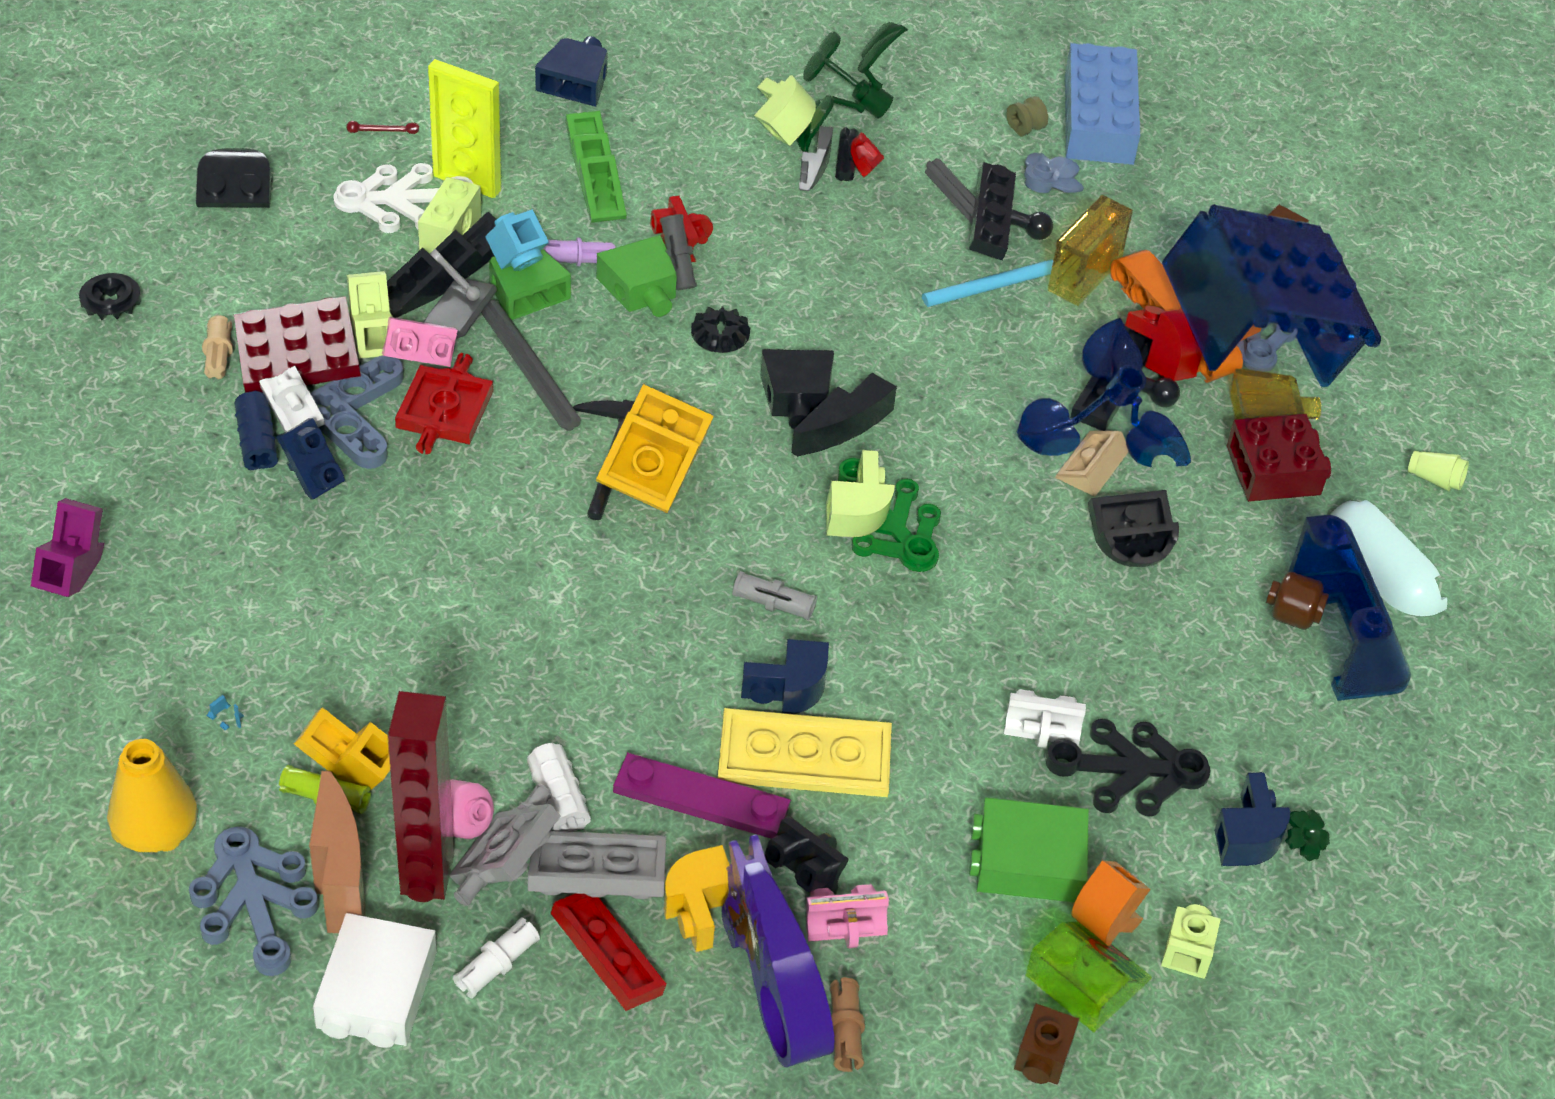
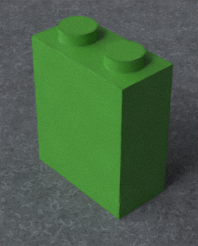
M985 797L982 813L973 815L971 840H979V850L972 849L969 866V876H977V892L1075 903L1077 896L1088 881L1089 809Z

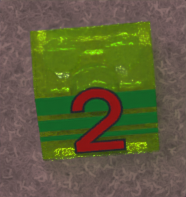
M1078 921L1060 923L1032 948L1025 975L1074 1017L1079 1018V1021L1093 1033L1152 979L1151 975L1113 944L1107 946Z

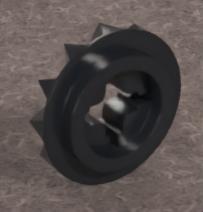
M119 273L101 274L89 279L81 287L79 292L80 305L85 308L88 316L97 314L101 320H104L107 315H113L118 320L120 313L132 314L133 306L140 305V288L137 282L129 276ZM117 294L116 300L108 298L104 301L103 295L112 297Z
M723 305L719 310L707 307L705 313H696L695 320L691 323V334L694 341L700 347L712 352L727 353L738 350L748 342L751 328L748 326V318L740 316L737 309L726 311ZM720 322H723V325H725L722 334H719V330H717V325Z

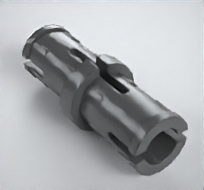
M681 214L670 215L660 219L667 249L665 251L670 256L676 271V290L697 287L690 257L693 254L692 246H688L683 222L684 218Z

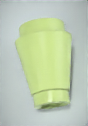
M1414 451L1409 462L1408 472L1447 491H1450L1451 488L1461 490L1468 472L1469 461L1461 459V455Z

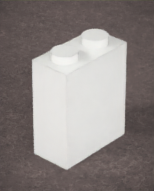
M346 913L313 1005L316 1028L321 1029L326 1035L338 1039L346 1038L348 1035L367 1038L371 1044L382 1048H389L394 1044L407 1046L437 953L435 930Z

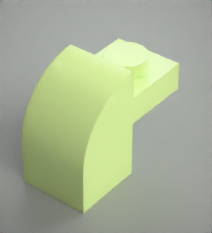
M792 75L785 82L781 80L779 83L766 77L757 88L765 95L768 101L754 116L771 135L791 146L810 124L816 110V103Z
M381 271L347 275L350 303L349 314L358 358L383 355L382 350L387 334L388 319L393 317L389 310L386 273Z
M862 450L857 470V482L831 481L826 502L827 536H865L880 528L886 520L895 485L885 484V468L878 467V451Z

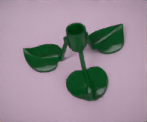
M887 22L869 40L862 51L861 57L863 59L858 66V71L865 74L869 80L868 82L866 80L858 82L829 59L838 48L841 38L834 31L825 37L819 46V50L809 59L803 72V79L807 82L813 80L826 64L855 87L852 97L856 100L852 102L831 95H827L822 101L817 100L815 102L816 110L810 124L797 138L801 151L808 152L814 135L829 115L834 103L856 109L860 113L866 110L877 119L887 112L893 102V96L882 89L883 84L876 80L869 68L894 40L905 31H908L906 27Z

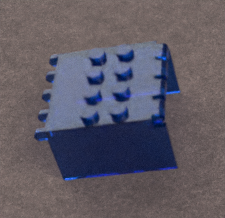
M1213 204L1209 208L1208 214L1206 211L1198 213L1162 261L1207 366L1211 371H1216L1253 325L1258 328H1265L1269 322L1278 324L1282 332L1292 333L1295 328L1297 329V340L1321 387H1329L1365 344L1368 347L1376 348L1381 343V336L1356 288V282L1351 278L1343 262V257L1337 250L1330 234L1324 233L1320 225L1300 221L1295 222L1290 219L1266 216L1265 214Z

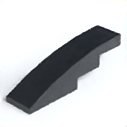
M490 212L483 215L463 235L455 229L435 248L464 279L488 263L494 256L485 237L496 226L494 221L497 219ZM424 248L419 250L387 281L389 310L393 318H398L437 299L446 292L454 281L453 277Z

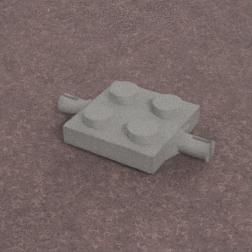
M541 784L536 785L525 802H522L518 807L510 811L497 813L488 829L477 838L449 876L456 884L460 885L458 890L454 892V897L459 903L465 906L470 905L482 887L490 883L512 882L525 872L528 867L527 860L536 849L549 840L552 834L550 830L560 818V814L550 803L545 804L552 796L547 787Z

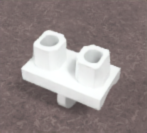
M295 366L287 369L277 377L265 378L259 381L260 387L284 432L296 427L308 418H314L318 427L325 425L322 414Z
M1019 689L1016 693H1010L1004 735L1037 739V747L1042 748L1047 747L1048 741L1054 742L1060 739L1070 740L1079 746L1086 704L1077 703L1074 697L1042 698L1038 697L1034 691Z

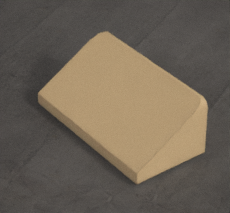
M1089 431L1055 478L1095 497L1129 452L1122 431Z

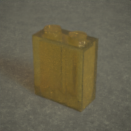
M1101 195L1057 240L1048 291L1079 306L1110 274L1112 261L1123 257L1133 210Z

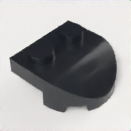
M222 148L206 153L199 161L197 168V207L270 208L272 174L267 157L262 152L249 148Z
M1166 490L1091 498L1088 502L1095 541L1106 556L1119 564L1130 567H1146L1158 564L1169 555L1178 540L1179 523L1172 520Z

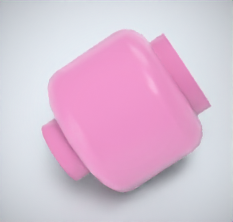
M450 780L453 837L473 839L482 835L488 829L494 812L493 799L489 791L479 783Z

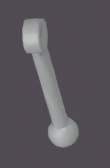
M434 249L430 255L466 291L467 298L471 301L479 299L481 294L479 288L471 286Z

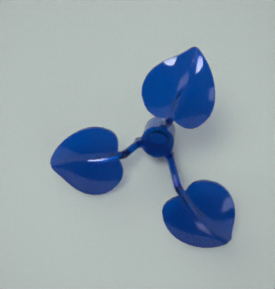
M1121 318L1114 319L1098 328L1089 337L1082 349V362L1086 371L1093 377H1106L1108 385L1104 393L1072 419H1070L1069 412L1062 403L1050 398L1037 399L1030 403L1023 411L1016 429L1019 439L1032 451L1040 455L1058 456L1070 453L1079 445L1080 435L1074 425L1080 423L1106 400H1109L1116 406L1131 404L1130 422L1135 428L1128 432L1126 446L1129 454L1138 464L1152 467V461L1158 455H1167L1173 458L1176 466H1188L1191 463L1187 444L1175 424L1169 418L1156 411H1147L1140 420L1138 419L1139 405L1143 401L1138 395L1146 385V377L1142 371L1141 353L1128 334Z

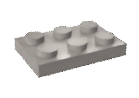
M551 831L552 834L549 840L536 849L530 858L528 891L541 892L545 895L580 893L591 897L626 895L636 899L664 896L666 836Z

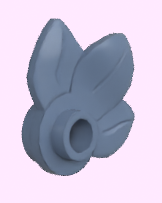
M1032 153L1025 159V165L1027 166L1024 172L1026 178L1025 185L1031 190L1039 193H1048L1054 187L1067 193L1083 191L1084 187L1082 184L1074 179L1079 173L1080 167L1071 159L1065 157L1049 159L1043 153Z

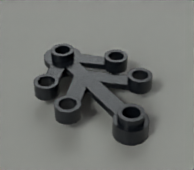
M1097 719L1092 723L1090 737L1097 744L1108 745L1121 757L1082 754L1081 749L1076 743L1066 739L1054 741L1049 746L1046 757L1047 768L1053 774L1062 777L1071 776L1076 771L1123 774L1109 786L1100 787L1095 791L1093 805L1102 813L1114 812L1118 807L1120 799L1150 776L1166 777L1152 790L1147 789L1139 792L1136 798L1135 807L1140 814L1148 817L1155 816L1159 813L1162 803L1179 789L1201 788L1208 782L1210 776V766L1204 754L1195 749L1177 750L1159 735L1157 728L1149 722L1137 723L1133 728L1131 739L1139 747H1150L1163 760L1150 759L1116 730L1114 723L1107 719ZM1104 728L1108 730L1110 734L1101 735L1096 731V729ZM1138 732H1148L1151 738H1142ZM1057 759H1065L1069 763L1059 762ZM1183 768H1190L1195 773L1187 772ZM1108 796L1113 800V803H1103L1099 797ZM1150 799L1156 805L1148 807L1142 803V800Z

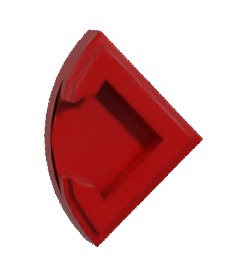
M861 132L853 139L851 143L852 159L858 171L865 177L884 159V156L864 133Z

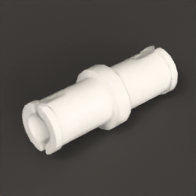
M520 918L516 924L495 942L488 941L481 947L482 953L453 976L454 983L463 992L468 989L469 992L466 995L471 999L474 998L476 993L499 973L505 975L512 969V962L531 945L540 940L537 930L529 921L526 922L525 918Z

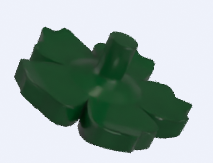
M1313 809L1307 812L1304 810L1290 812L1289 824L1293 828L1287 830L1288 837L1285 840L1289 845V849L1300 848V855L1308 861L1318 859L1320 850H1325L1330 843L1328 831L1322 829L1325 823L1320 814Z

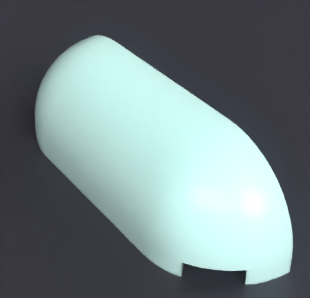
M1349 500L1339 505L1330 514L1325 524V533L1328 541L1389 605L1401 612L1415 616L1435 615L1447 609V597H1441L1435 577L1440 575L1436 567L1375 505L1367 500L1361 502Z

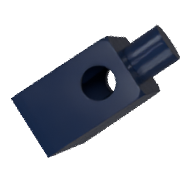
M593 36L584 38L583 42L569 38L561 39L536 64L535 91L596 107L607 75L608 51Z

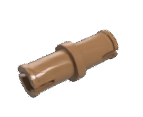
M841 978L842 991H839L837 979L830 984L832 999L831 1018L835 1037L834 1066L843 1072H853L852 1059H854L856 1070H859L864 1065L861 1034L865 1030V1019L860 1013L859 983L851 978Z

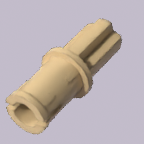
M222 315L213 316L208 320L207 338L202 344V351L206 356L204 373L208 378L215 377L218 380L225 376L227 358L233 352V344L230 341L232 322H227L228 318Z

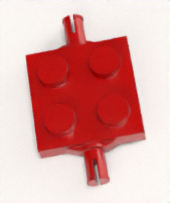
M459 353L451 369H437L420 365L395 416L397 429L421 434L416 444V450L423 454L424 450L425 455L430 454L438 438L469 445L493 394V381L474 377L467 373L473 362L472 357L468 354L464 357V353Z

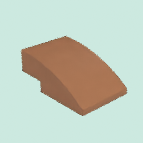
M322 771L309 847L316 894H323L327 933H339L346 913L365 916L361 851L357 825L345 793L331 771Z

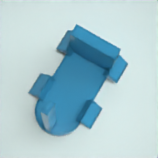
M221 695L210 704V711L207 716L211 720L215 719L216 715L223 709H228L231 706L226 702L225 696ZM235 704L234 715L236 725L241 728L240 719L244 715L239 712L238 706ZM223 721L221 722L220 727L226 731L229 726Z

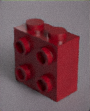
M1307 414L1236 419L1233 421L1227 449L1248 502L1318 496L1322 494L1326 479H1329L1331 476L1330 460L1327 456H1324L1319 445L1318 431L1312 428Z

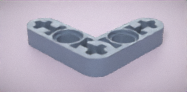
M383 355L359 366L360 377L331 381L310 393L316 405H322L318 409L324 418L325 425L318 428L355 464L367 469L379 467L386 462L388 458L387 442L355 410L398 387L403 381L402 362L398 358ZM351 387L365 389L364 392L358 395H351L345 392ZM327 406H330L331 414L333 415L331 418L330 412L325 408ZM347 425L356 428V431L350 434H341L336 431L338 428ZM362 439H363V445L368 449V450L365 451V452H363V446H362V443L360 442Z

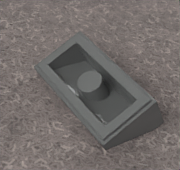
M465 279L471 286L479 288L481 292L479 299L471 301L467 298L466 291L454 280L423 323L456 328V339L463 337L494 296L497 288L493 284Z

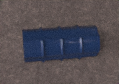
M262 392L242 393L236 398L234 405L240 440L239 445L242 451L244 466L248 470L272 468L277 464L278 456L269 402Z

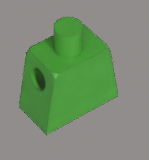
M660 235L597 253L596 278L629 312L648 307L654 316L662 317L672 309V302L670 300L676 298V271L670 256L665 251L667 249Z
M543 249L540 250L543 258L522 271H514L512 266L501 269L495 256L489 260L490 284L495 285L497 288L495 295L511 320L571 299V274Z

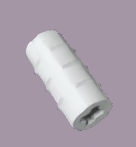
M547 743L535 748L528 755L527 763L532 773V781L536 785L541 784L547 787L552 794L545 804L550 803L560 814V818L552 827L553 831L573 832L584 829L590 822L591 816L585 804L586 798L581 794L579 781L574 776L572 763L568 760L564 748L560 744Z

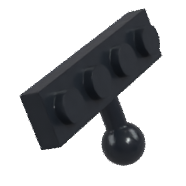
M983 162L978 175L969 250L1002 261L1008 250L1010 224L1025 228L1027 234L1035 240H1043L1049 237L1054 226L1052 218L1044 212H1035L1028 215L1012 209L1016 172L1010 171L1005 166L999 164L992 165Z
M1124 324L1074 404L1070 418L1101 431H1106L1131 388L1150 394L1152 401L1160 407L1174 405L1180 397V388L1177 382L1171 378H1160L1155 381L1140 375L1146 365L1153 340L1126 327Z

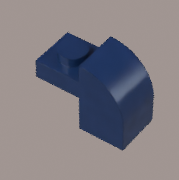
M787 639L785 665L744 662L741 698L752 699L759 704L783 701L782 713L797 714L810 709L820 700L825 689L829 642Z
M1265 772L1247 774L1240 794L1243 808H1221L1214 830L1221 866L1257 865L1272 858L1280 848L1290 820V808L1276 807L1275 792L1273 789H1268Z

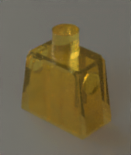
M1235 369L1229 390L1235 420L1307 414L1309 420H1318L1320 418V398L1300 397L1297 380L1293 376Z

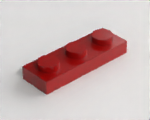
M575 893L554 902L550 914L625 1011L663 995L667 985L599 897Z

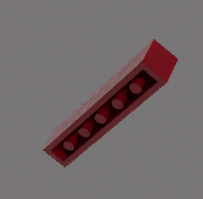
M399 691L388 732V748L400 895H407L410 899L417 902H429L432 899L445 900L454 859L446 696Z

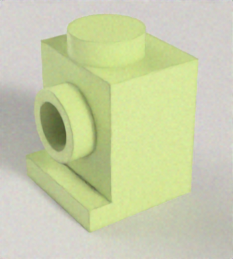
M1192 904L1186 908L1177 906L1161 966L1205 979L1213 957L1221 919L1213 917L1210 910L1202 905Z

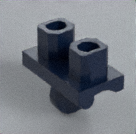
M308 418L296 427L276 436L288 459L286 464L289 470L295 472L305 494L311 500L345 481L344 475L330 452L314 418Z

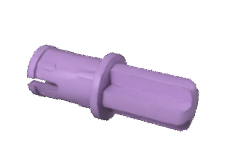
M576 238V241L548 240L549 243L543 250L557 262L576 263V266H581V263H597V253L616 247L612 243L582 242L581 238Z

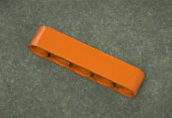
M1142 250L1127 255L1111 263L1110 272L1114 281L1117 280L1123 286L1121 288L1134 304L1138 303L1143 309L1146 306H1154L1165 311L1185 309L1189 312L1191 304L1197 302L1149 250ZM1199 325L1203 336V354L1198 372L1204 375L1206 378L1204 381L1209 383L1240 371L1243 367V357L1237 344L1225 331L1213 337Z

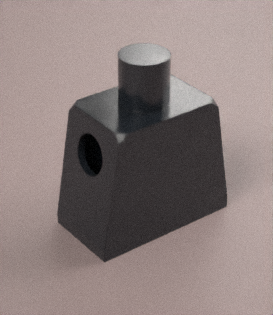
M762 349L760 376L771 416L788 417L789 426L794 430L828 397L834 351Z

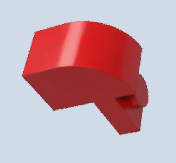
M1146 306L1144 310L1128 312L1125 326L1153 340L1146 368L1174 381L1196 377L1203 354V336L1199 324L1185 309L1165 311L1158 307Z

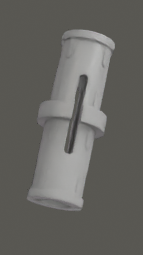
M742 571L739 572L735 580L732 592L733 596H739L765 605V609L774 612L775 609L803 617L806 620L810 619L817 603V596L785 587L783 581L775 579L774 582L748 575ZM759 590L789 599L791 601H786L775 596L759 592Z

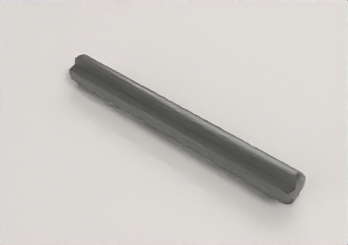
M491 299L481 312L558 425L566 431L573 430L580 425L581 418L497 300Z

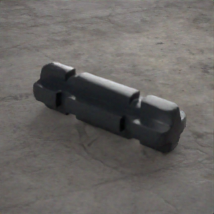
M845 127L840 131L835 174L837 180L852 181L854 179L855 163L851 155V143L859 135L855 128L848 129Z

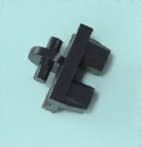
M790 816L781 820L776 836L769 840L764 853L767 863L775 869L785 866L794 872L797 885L808 893L816 889L828 888L835 895L839 888V877L849 858L835 849L837 844L835 837L829 833L817 836Z

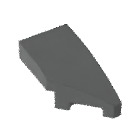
M819 126L817 153H802L799 190L810 191L823 176L830 159L833 127Z

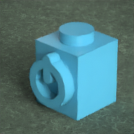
M533 209L517 215L512 212L501 216L494 221L496 226L485 236L500 268L504 269L512 266L514 271H522L543 258L540 250L549 243Z

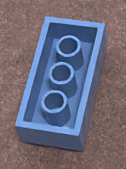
M1070 43L1065 70L1066 158L1134 165L1140 139L1137 49L1096 46L1088 43Z

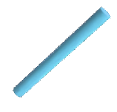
M1047 260L922 294V300L927 307L1053 274L1056 272V265L1053 260Z

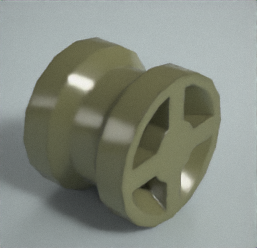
M1039 97L1027 98L1023 104L1017 102L1009 105L1007 108L1008 124L1020 137L1029 134L1032 129H1043L1048 124V112L1045 104Z

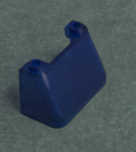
M1333 515L1306 517L1288 572L1299 573L1318 579L1323 583V592L1329 593L1326 604L1337 603L1354 643L1349 657L1345 661L1343 674L1334 677L1331 683L1337 701L1393 695L1403 692L1409 684L1412 675L1411 669L1351 527L1346 521Z

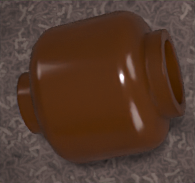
M1288 572L1284 575L1281 583L1273 580L1266 603L1273 605L1272 616L1274 620L1306 630L1312 626L1313 622L1320 624L1329 593L1323 592L1324 585L1320 580L1299 573Z

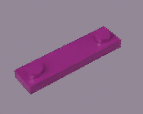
M627 753L613 785V793L770 839L776 836L781 820L787 817L791 799L631 753Z

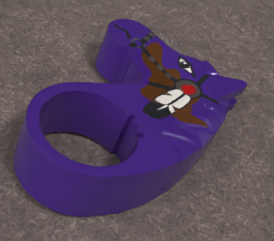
M757 834L749 837V855L744 856L737 840L730 841L729 849L732 864L726 868L728 871L729 894L722 906L723 926L732 948L741 947L747 952L763 1026L777 1059L782 1066L788 1068L830 1055L834 1051L835 1037L822 979L802 930L789 908L788 902L773 879Z

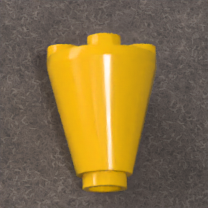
M148 739L133 740L124 747L119 757L109 802L107 821L112 837L122 846L137 852L174 850L182 840L187 838L196 824L198 809L195 798L188 785L161 748Z

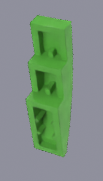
M591 111L566 114L565 123L572 156L591 223L626 219L627 214L615 156L611 154L608 134L604 132L601 112Z

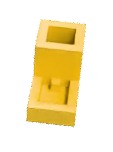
M323 707L315 713L294 743L296 747L324 767L325 771L334 773L336 779L361 786L366 785L373 789L384 780L390 771L388 735L372 722H369L356 734Z
M723 845L695 851L683 856L674 863L666 877L664 896L665 919L677 917L683 939L691 938L696 952L713 948L715 925L709 909L723 906L729 894L728 871L726 868L730 864Z

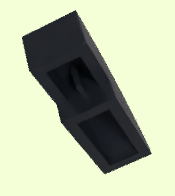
M871 373L851 393L837 387L794 429L791 453L798 457L819 452L861 435L894 410L897 386Z

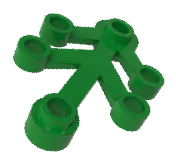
M849 458L844 460L839 466L838 481L857 482V470L860 459ZM901 479L896 483L895 496L897 498L894 510L892 511L889 508L886 520L880 528L874 531L891 535L897 542L875 539L873 535L868 534L861 537H853L852 550L856 555L867 557L874 553L898 558L906 568L912 571L925 572L931 570L936 566L939 558V551L931 537L934 527L940 522L941 511L933 504L920 506L917 512L919 527L916 535H913L907 529L906 523L912 501L918 497L919 486L912 479ZM902 488H909V489H911L913 492H911V493H905V492L901 491V489H902ZM930 513L933 514L935 517L926 518L923 516V514ZM867 542L868 544H870V546L861 547L858 545V543Z

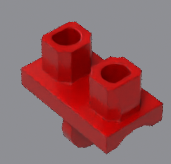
M679 195L669 197L668 208L651 211L650 226L654 234L663 233L662 224L660 223L661 218L676 214L683 215L688 246H692V249L697 243L705 244L714 229L713 223L708 216L696 213L688 215ZM661 234V237L665 244L664 234ZM694 254L690 255L691 262H696Z

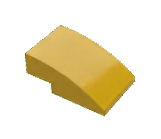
M643 384L615 438L596 481L668 513L699 452L714 416Z

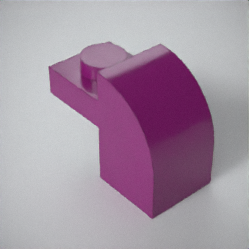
M67 498L58 501L52 540L36 547L31 587L65 597H70L81 591L101 560L104 543L98 542L103 508Z

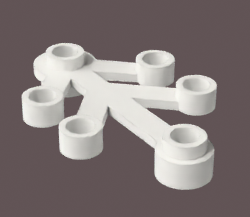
M419 163L414 165L411 172L398 181L397 169L394 166L381 165L376 169V173L362 183L349 180L339 184L334 193V204L339 210L344 212H361L376 221L381 231L394 233L400 228L399 215L394 212H386L375 204L388 205L413 220L415 227L418 229V220L425 210L412 203L431 202L439 188L412 189L418 184H425L433 179V169L428 164ZM425 172L427 174L419 175L417 173ZM452 177L454 179L462 180L473 184V182L467 177ZM381 185H391L385 191H375ZM386 221H393L394 223H392V224H386V223H384V222H386Z

